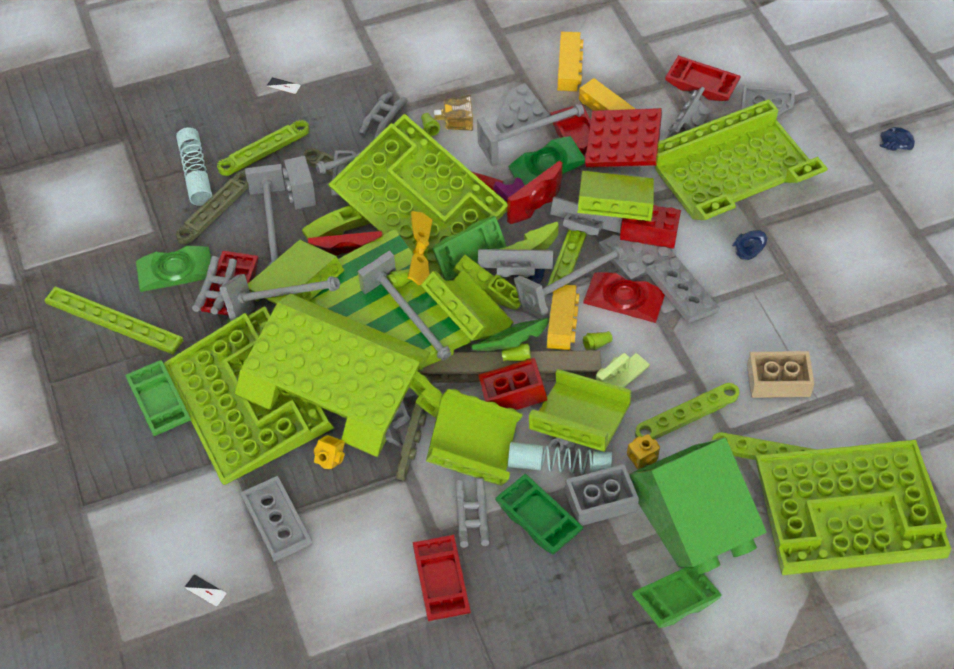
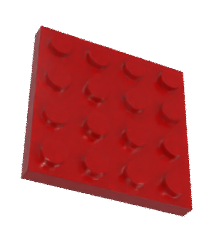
M662 108L592 111L585 159L586 167L657 166Z

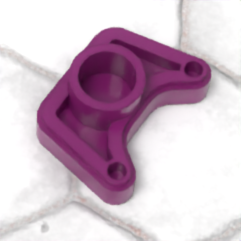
M516 177L513 184L505 185L496 182L493 188L507 201V198L525 185L520 178Z

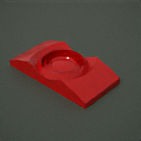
M678 55L665 80L682 91H694L704 87L705 90L702 95L708 100L729 101L741 76Z
M574 106L550 112V116L572 109ZM584 108V114L580 117L573 115L553 122V125L559 137H572L586 159L591 119Z
M558 161L507 198V222L509 224L532 217L534 210L546 203L553 202V198L557 196L561 188L563 165L561 161Z
M382 231L313 237L308 238V243L337 256L341 253H351L367 243L382 237L384 234Z
M222 251L215 276L225 277L229 259H235L237 262L234 277L245 274L247 284L254 279L258 256ZM212 283L209 290L219 292L222 284ZM206 298L205 304L201 307V312L211 313L210 310L216 299ZM224 302L223 307L217 314L229 316Z
M596 272L592 277L583 303L656 323L665 294L659 287L647 281H631L617 273Z
M454 535L412 542L427 620L433 621L471 613Z

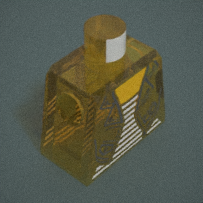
M471 95L445 99L444 109L434 110V119L445 120L446 129L473 131Z

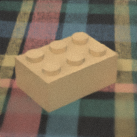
M809 351L750 352L747 370L751 398L811 397L815 383Z

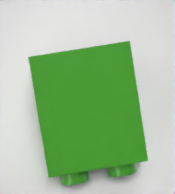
M726 437L692 445L629 474L639 498V506L678 567H694L697 575L709 572L721 565L717 557L718 555L731 550L733 557L747 554L757 548L754 538L767 533Z

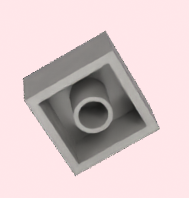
M300 156L284 160L285 168H282L284 179L287 178L284 180L286 190L290 191L288 193L290 203H294L295 210L316 205L313 181L306 157Z

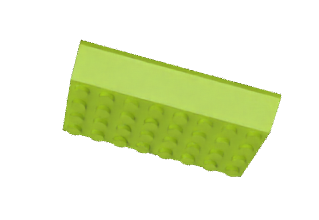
M770 99L659 141L657 166H655L657 173L693 220H707L736 208L735 202L782 183L801 182L827 171L828 168L819 157L809 159L777 121L779 110Z
M290 293L275 306L243 364L235 395L271 411L280 394L278 389H281L347 418L341 440L345 441V444L378 458L386 442L385 434L418 369L422 371L430 352Z

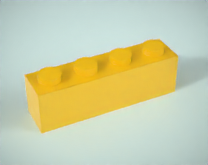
M561 31L557 91L577 92L578 85H581L582 75L578 74L582 73V63H579V61L583 59V51H580V49H583L584 39H580L581 32Z
M595 78L579 88L580 102L592 111L635 109Z
M564 285L553 291L547 348L570 350L571 343H575L576 331L572 330H576L577 318L574 317L578 316V306L575 305H579L580 296L579 293H576L577 286Z

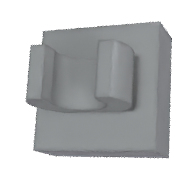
M557 437L552 439L549 444L554 448L556 444L560 443V454L565 452L566 447L572 450L576 445L574 442Z

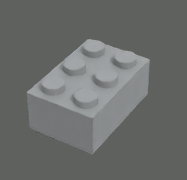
M625 464L566 479L565 494L575 520L582 526L637 511L639 498Z

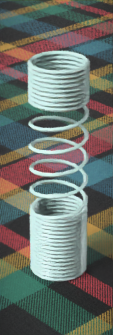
M183 128L177 133L176 138L182 159L183 171L185 172L184 176L189 200L194 205L202 206L212 197L208 174L206 173L207 169L204 166V156L201 153L202 147L199 133L194 128ZM189 139H195L191 142H184ZM198 152V154L193 156L187 155L189 153ZM201 154V155H202V158L195 157V156ZM185 156H187V157H194V158H191V159H189V160H187V161L184 160V157H185ZM192 159H200L197 162H188ZM201 160L203 161V165H202V164H194V165H191V166H190V167H192V166H195V165H201V167L196 168V169H191L190 167H186V166H185L186 163H191V164H192V163H198V162H200ZM202 167H204V169H205L204 171L198 170V169H200V168H202ZM188 169H189V170H196V171L190 172L189 174L187 173V170H188Z
M510 443L509 468L540 471L544 463L546 450L548 470L550 472L553 469L557 451L560 473L563 471L567 452L571 474L575 468L578 452L581 475L585 471L588 454H590L591 473L611 468L612 451L594 450L592 463V454L589 449L582 470L581 451L578 448L571 471L569 447L566 449L562 468L560 467L559 447H556L550 468L548 445L545 447L542 458L543 445Z

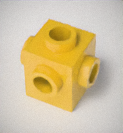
M649 434L643 437L639 436L632 443L628 444L627 456L639 470L658 460L660 446Z
M329 435L319 439L314 448V463L321 465L324 469H332L341 464L345 455L343 452L345 441Z

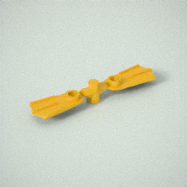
M412 211L413 235L417 243L413 251L414 255L411 259L408 279H411L419 286L430 275L428 260L424 256V251L429 245L428 239L432 219L423 212Z

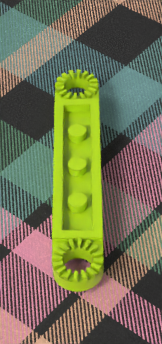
M296 120L293 124L286 125L234 152L229 157L221 159L222 161L217 163L218 172L223 176H229L306 136L309 133L308 122ZM304 127V130L302 129V131H299V129L297 130V128ZM226 165L231 166V167H229L228 169H227V168H225V169L222 168V167H224V166H226Z
M733 383L720 385L639 423L636 426L635 437L645 436L640 433L642 429H648L651 432L650 436L652 439L667 435L726 407L730 403L736 402L740 390ZM729 389L733 391L734 395L728 396L724 391Z
M723 432L716 433L712 437V440L726 437L734 456L756 460V456L817 450Z

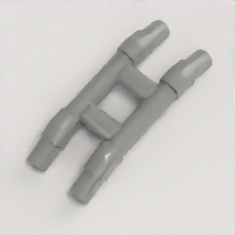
M391 92L380 96L376 105L363 120L359 134L365 136L371 123L376 121L380 124L374 136L375 139L388 127L396 113L407 103V98L402 97L391 106L386 104L393 96ZM380 109L389 112L386 117L377 115Z
M211 257L200 294L192 306L193 311L198 312L205 304L206 298L216 299L210 310L212 314H217L224 305L221 291L216 292L209 289L212 283L222 284L223 286L234 278L237 260L229 259L225 277L215 276L219 257Z
M476 479L477 501L466 502L463 480H456L460 546L462 548L468 546L467 528L477 527L480 528L481 545L488 546L489 533L484 479ZM478 509L479 519L466 520V510Z

